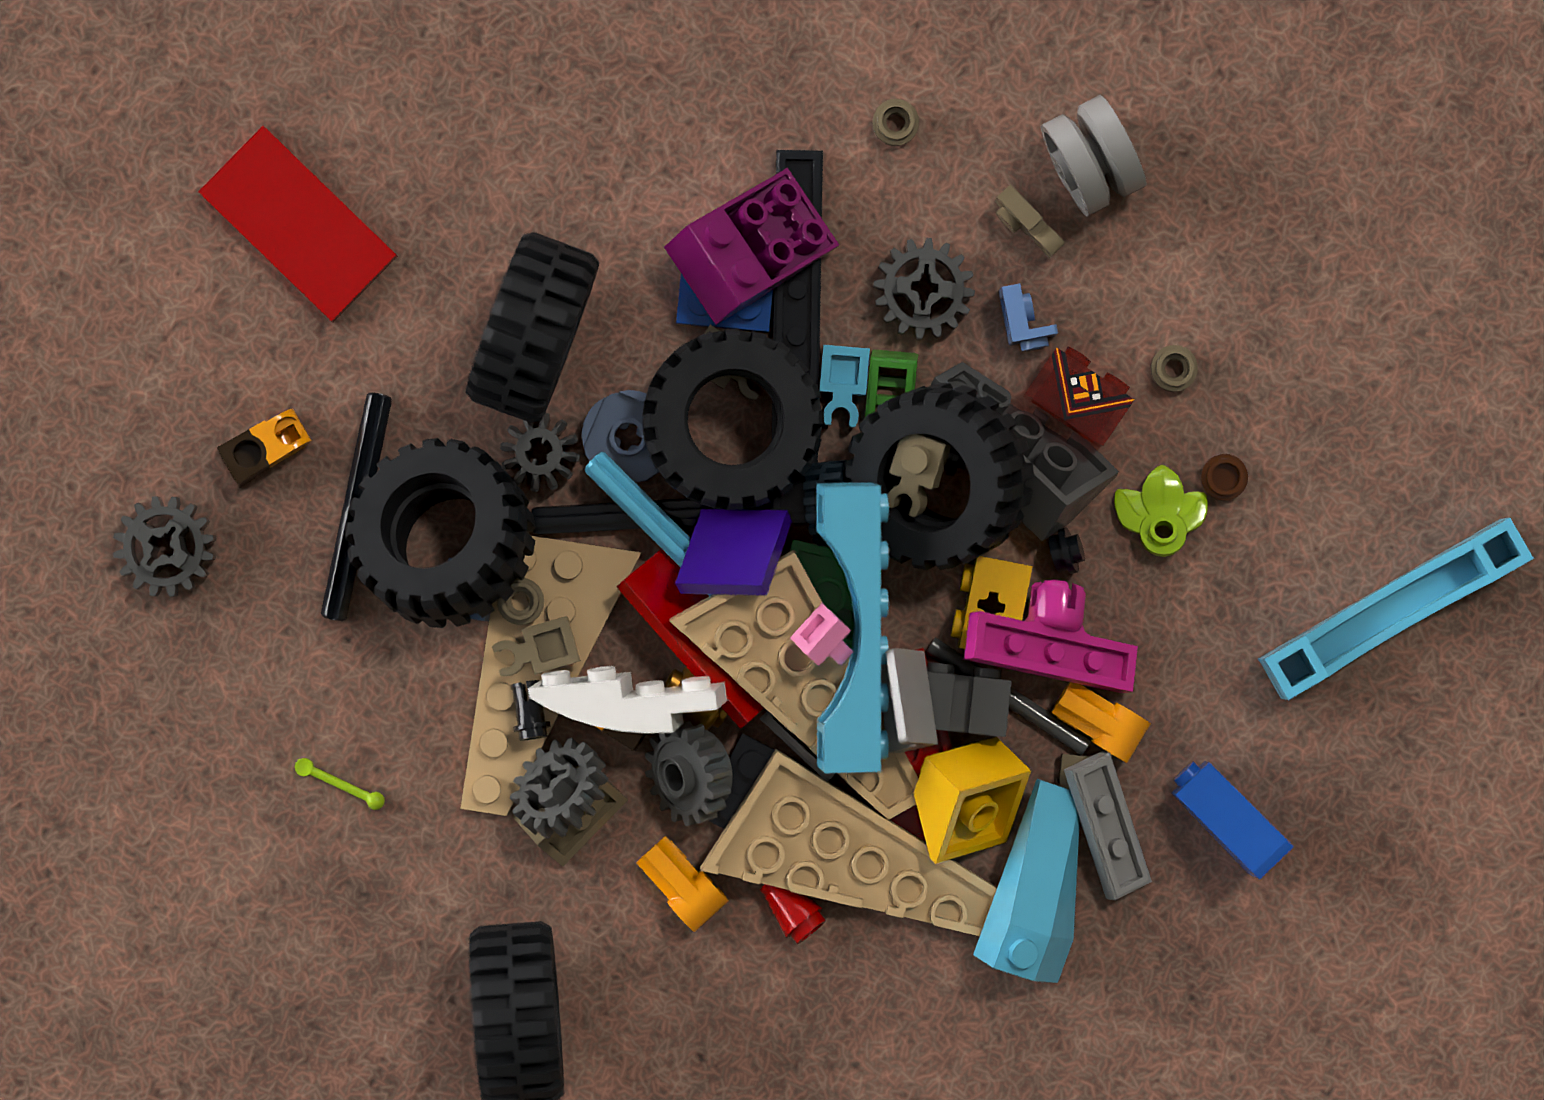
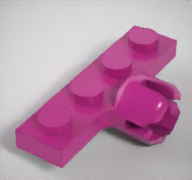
M1046 580L1043 583L1035 582L1031 586L1028 617L1025 621L982 611L969 613L964 659L1113 692L1130 693L1133 692L1138 646L1087 634L1083 627L1086 599L1084 588L1072 583V590H1070L1068 582Z

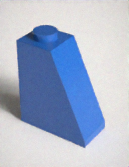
M1193 761L1174 778L1173 781L1178 787L1171 794L1249 875L1260 880L1294 847L1210 762L1204 761L1198 766Z

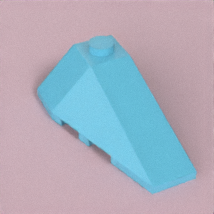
M1040 779L1036 780L973 953L975 957L994 969L1032 981L1058 983L1074 940L1080 818L1070 789Z

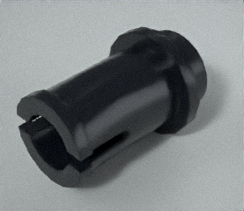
M540 680L526 681L527 691L528 688ZM522 682L511 684L518 725L514 726L513 730L514 732H519L520 741L548 737L547 728L551 727L550 721H545L543 705L530 698L527 701L526 686Z

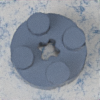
M626 390L610 394L595 403L584 420L582 442L585 455L589 461L598 453L604 452L635 483L644 482L659 473L649 457L650 454L644 441L642 430V413L647 394L635 390ZM630 424L638 427L636 434L642 438L641 444L639 446L631 445L628 451L622 450L620 448L621 440L615 437L616 432L619 428L626 430Z

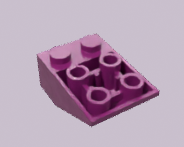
M786 168L688 224L664 248L717 325L837 248L839 243L790 170Z

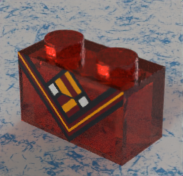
M1068 346L1063 352L1056 347L1022 397L1098 448H1101L1134 401L1133 398L1126 394L1130 387L1108 372L1102 378L1087 367L1091 361L1077 350Z

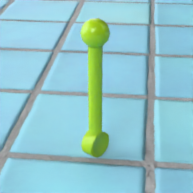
M301 758L295 763V771L298 775L316 777L366 801L368 807L372 810H379L385 804V798L380 792L369 793L314 767L313 762L308 758Z

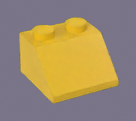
M998 737L970 743L966 746L925 757L914 790V797L929 856L935 864L1007 842L1031 770Z

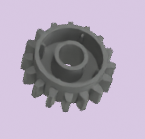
M690 720L684 721L674 732L659 733L658 736L651 737L649 742L654 751L645 753V758L652 764V769L646 771L645 775L650 779H654L655 786L652 787L650 792L651 795H660L662 800L659 809L661 811L671 809V820L673 822L683 820L685 826L717 818V811L724 810L727 806L725 801L729 794H731L733 780L729 756L719 739L711 732L705 730L702 724L692 726Z

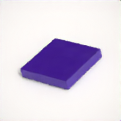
M701 509L675 582L681 594L767 596L792 522L788 511Z

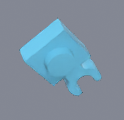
M823 345L819 391L822 393H833L832 401L824 409L825 426H831L833 411L843 408L850 415L849 428H855L859 414L857 407L852 402V395L866 396L870 348Z

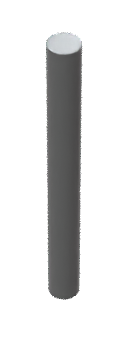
M936 637L925 652L942 664L955 665L954 672L958 675L973 676L974 667L982 668L972 661L965 660L962 654ZM1011 687L1009 702L1011 710L1079 755L1084 753L1091 739L1059 720L1056 716Z

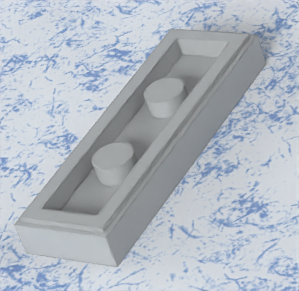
M1099 752L1064 769L1106 899L1117 900L1151 883L1152 880L1110 752Z

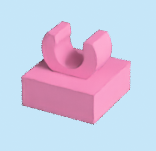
M823 603L817 607L790 637L818 666L828 655L839 665H842L854 652L843 641L851 630Z

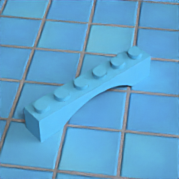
M873 482L816 483V531L831 548L844 572L852 598L854 618L852 650L854 652L850 655L844 678L832 701L817 719V767L823 773L881 772V759L888 758V733L886 730L881 731V712L888 711L889 694L887 684L881 683V665H887L886 651L889 650L887 636H881V617L888 616L889 600L887 589H881V570H887L889 553L887 542L881 541V522H887L889 505L887 494H881V486Z
M1511 518L1499 519L1261 656L1258 660L1280 698L1289 700L1328 678L1353 660L1406 628L1496 581L1534 558Z

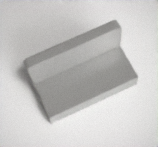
M899 648L887 650V665H881V683L887 684L889 694L888 711L883 712L885 730L888 733L889 741L888 753H902L938 744L924 651Z

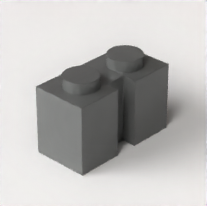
M927 662L936 730L1006 737L1012 681L1001 679L1002 670L974 667L973 676L954 674L955 665Z

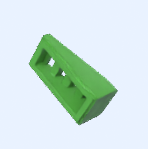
M872 350L865 417L876 411V405H881L887 400L898 396L878 394V386L905 388V393L916 388L919 354ZM880 367L906 369L907 375L906 377L879 375Z

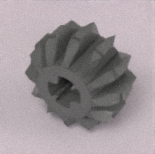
M545 413L542 421H540L539 428H535L534 422L529 423L523 420L527 429L523 434L517 427L510 425L507 431L518 439L517 444L502 442L500 449L516 454V457L505 460L502 466L505 470L513 469L519 465L522 467L513 478L517 485L523 483L529 473L532 474L530 490L533 492L539 491L541 476H545L547 485L551 490L558 488V483L553 475L554 472L558 471L564 478L571 479L573 473L562 465L563 460L579 462L580 455L574 452H565L564 448L576 444L578 438L576 435H568L562 439L558 438L567 427V423L563 419L558 421L551 431L548 430L550 425L549 413ZM542 439L541 443L544 446L550 442L553 451L546 454L548 462L543 465H538L539 461L536 459L532 463L528 459V453L534 450L533 442Z

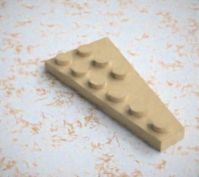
M532 536L535 540L534 553L532 556H525L524 562L529 566L524 578L534 581L541 588L544 595V607L536 620L528 624L518 625L504 619L498 610L497 600L492 604L495 611L490 613L460 809L508 815L514 804L510 799V795L520 790V787L513 782L514 778L526 774L527 770L522 764L525 761L534 763L537 758L536 750L542 748L547 739L545 737L520 741L519 732H514L513 727L518 725L511 684L519 682L525 684L528 701L526 681L542 680L543 673L559 670H569L570 677L579 676L621 594L617 586L632 573L641 552ZM518 592L513 596L512 604L515 609L521 611L529 606L530 599L526 593ZM568 616L581 661L538 674H534L531 662H527L514 675H500V669L513 665L515 656L509 649L494 652L492 648L494 644L504 640L514 641L517 644L525 643L522 629ZM543 706L545 721H550L551 727L547 728V735H549L559 713Z
M792 550L779 558L767 596L713 594L671 617L669 621L817 755V719L832 701L841 684L849 658L842 665H839L828 655L818 666L790 639L822 603L797 555ZM881 712V731L885 730L883 712ZM905 752L888 753L887 759H881V772L838 773L887 820L916 805L914 790L918 776Z
M777 749L773 752L700 867L701 871L737 877L743 881L775 886L790 890V892L853 907L885 912L887 915L932 923L934 926L976 936L981 934L997 890L995 885L953 859L935 864L930 859L926 842L891 820H887L883 815Z

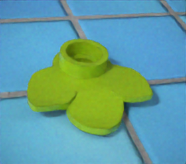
M1165 465L1156 467L1148 475L1143 484L1142 492L1130 489H1117L1115 492L1114 506L1121 525L1125 529L1139 534L1144 548L1156 556L1166 557L1177 553L1185 544L1187 533L1200 527L1207 516L1208 502L1206 493L1197 491L1184 494L1183 485L1178 475ZM1158 526H1167L1171 529L1172 535L1168 538H1160L1156 535L1155 529Z

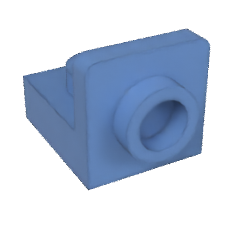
M1020 283L1001 287L998 293L1008 344H1020L1021 352L1048 347V338L1055 337L1058 334L1057 325L1029 329L1028 322L1035 320L1030 293L1022 294Z

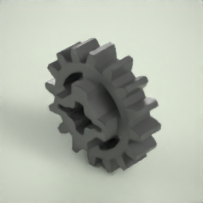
M926 238L923 248L917 249L914 241L910 239L907 240V252L905 254H902L896 248L890 250V255L894 261L892 265L883 262L879 264L878 269L886 275V279L875 280L873 283V288L884 291V296L875 300L876 307L887 306L890 311L883 319L886 324L895 319L901 322L898 334L903 335L911 327L915 329L916 340H921L925 330L931 329L932 334L937 339L941 337V325L946 324L952 330L958 327V323L954 318L955 313L968 315L970 309L962 303V299L972 298L975 295V290L964 287V282L973 277V272H961L958 268L965 259L962 254L953 259L947 256L950 244L945 243L937 251L933 249L932 238ZM918 259L917 270L908 277H895L903 265ZM936 261L948 269L954 283L952 281H944L936 272ZM924 268H927L929 286L937 287V293H930L927 301H925L924 310H921L919 293L911 290V285H918L924 274ZM893 295L905 297L913 307V318L905 314L898 307ZM939 301H953L945 313L930 319L931 308Z
M159 496L152 497L151 509H148L142 503H136L134 507L138 516L135 519L122 516L121 521L128 529L126 533H114L113 536L114 539L123 542V549L115 551L113 557L126 559L127 562L119 571L120 574L127 576L134 573L136 578L132 587L140 590L149 583L150 596L158 597L163 586H166V591L170 597L178 596L179 584L192 591L196 588L192 579L195 574L205 578L209 575L208 571L202 566L203 561L216 560L215 554L206 551V544L215 542L217 540L216 536L204 534L202 530L210 523L209 518L203 517L195 520L194 515L197 506L190 503L183 510H180V498L172 496L167 507H164V503ZM157 516H174L164 527L154 528L146 523ZM190 530L195 540L194 555L187 550L185 539ZM172 534L170 546L174 549L173 555L162 554L158 558L157 554L160 548L155 544L156 539H167ZM136 539L142 542L144 557L140 563L135 553ZM175 565L183 570V572L174 577H156L165 566Z
M568 738L564 746L558 740H553L550 751L547 753L538 748L536 750L537 760L534 763L525 761L522 765L527 770L526 774L515 777L513 781L520 787V790L510 795V799L517 804L512 810L513 814L533 834L540 833L546 839H549L554 831L561 837L566 836L568 826L571 824L580 829L582 827L581 817L585 813L594 816L596 813L595 809L591 806L594 800H602L605 797V794L598 789L599 786L608 782V776L602 772L606 766L605 762L586 743L582 742L579 744L573 738ZM544 808L545 812L539 811V809Z

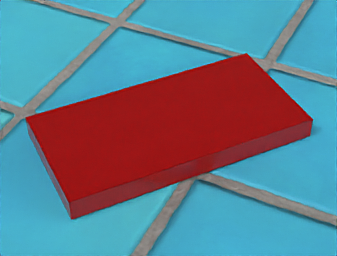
M263 125L198 191L331 322H334L398 257Z
M661 548L626 577L617 588L695 677H710V683L725 682L727 701L721 707L741 729L762 711L764 707L669 621L671 617L708 598L709 595L681 594L675 584L681 567Z

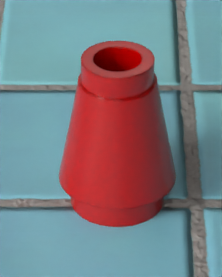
M766 884L760 889L786 938L791 936L797 944L811 936L826 922V919L820 913L823 908L809 896Z

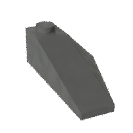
M963 362L936 376L931 385L950 383L953 389L961 385L975 388L977 390V399L989 395L999 402V407L996 411L1001 416L1010 413L1018 423L1012 429L1018 439L1025 436L1030 450L1023 452L1025 463L1032 462L1034 477L1025 481V487L1031 488L1033 492L1030 504L1020 509L1024 514L1022 522L1041 541L1067 526L1119 473L1086 439L1072 432L1068 440L1045 426L1049 416L1038 409H1035L1033 414L1011 405V395L1008 390Z

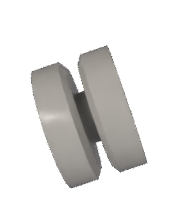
M1101 95L1079 105L1077 119L1080 129L1072 119L1064 114L1042 124L1040 127L1057 174L1076 205L1086 217L1109 205L1110 193L1106 181L1117 194L1124 198L1147 185L1142 165L1132 142L1116 113Z

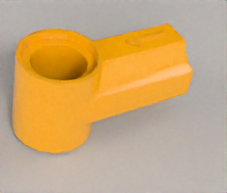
M1072 682L1067 684L1051 711L1059 720L1091 737L1092 743L1110 752L1111 755L1125 763H1128L1151 725L1150 722L1117 702L1112 704L1083 685Z
M666 835L636 862L668 898L667 903L693 932H696L729 902V899L720 888H716L712 884L713 881L704 871H698L685 854Z

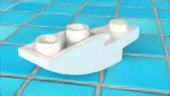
M615 666L592 668L587 670L588 676L570 677L569 670L543 673L542 680L528 688L530 699L570 719L596 727L638 733L674 732L683 724L682 713L717 710L727 701L725 682L710 683V677L707 676L684 679L681 681L682 686L664 688V681H647L636 684V690H633L631 672L616 673Z

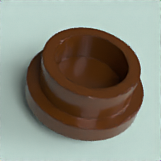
M1219 454L1209 459L1203 466L1201 483L1209 496L1217 500L1227 501L1238 497L1245 490L1248 483V472L1244 463L1236 456Z

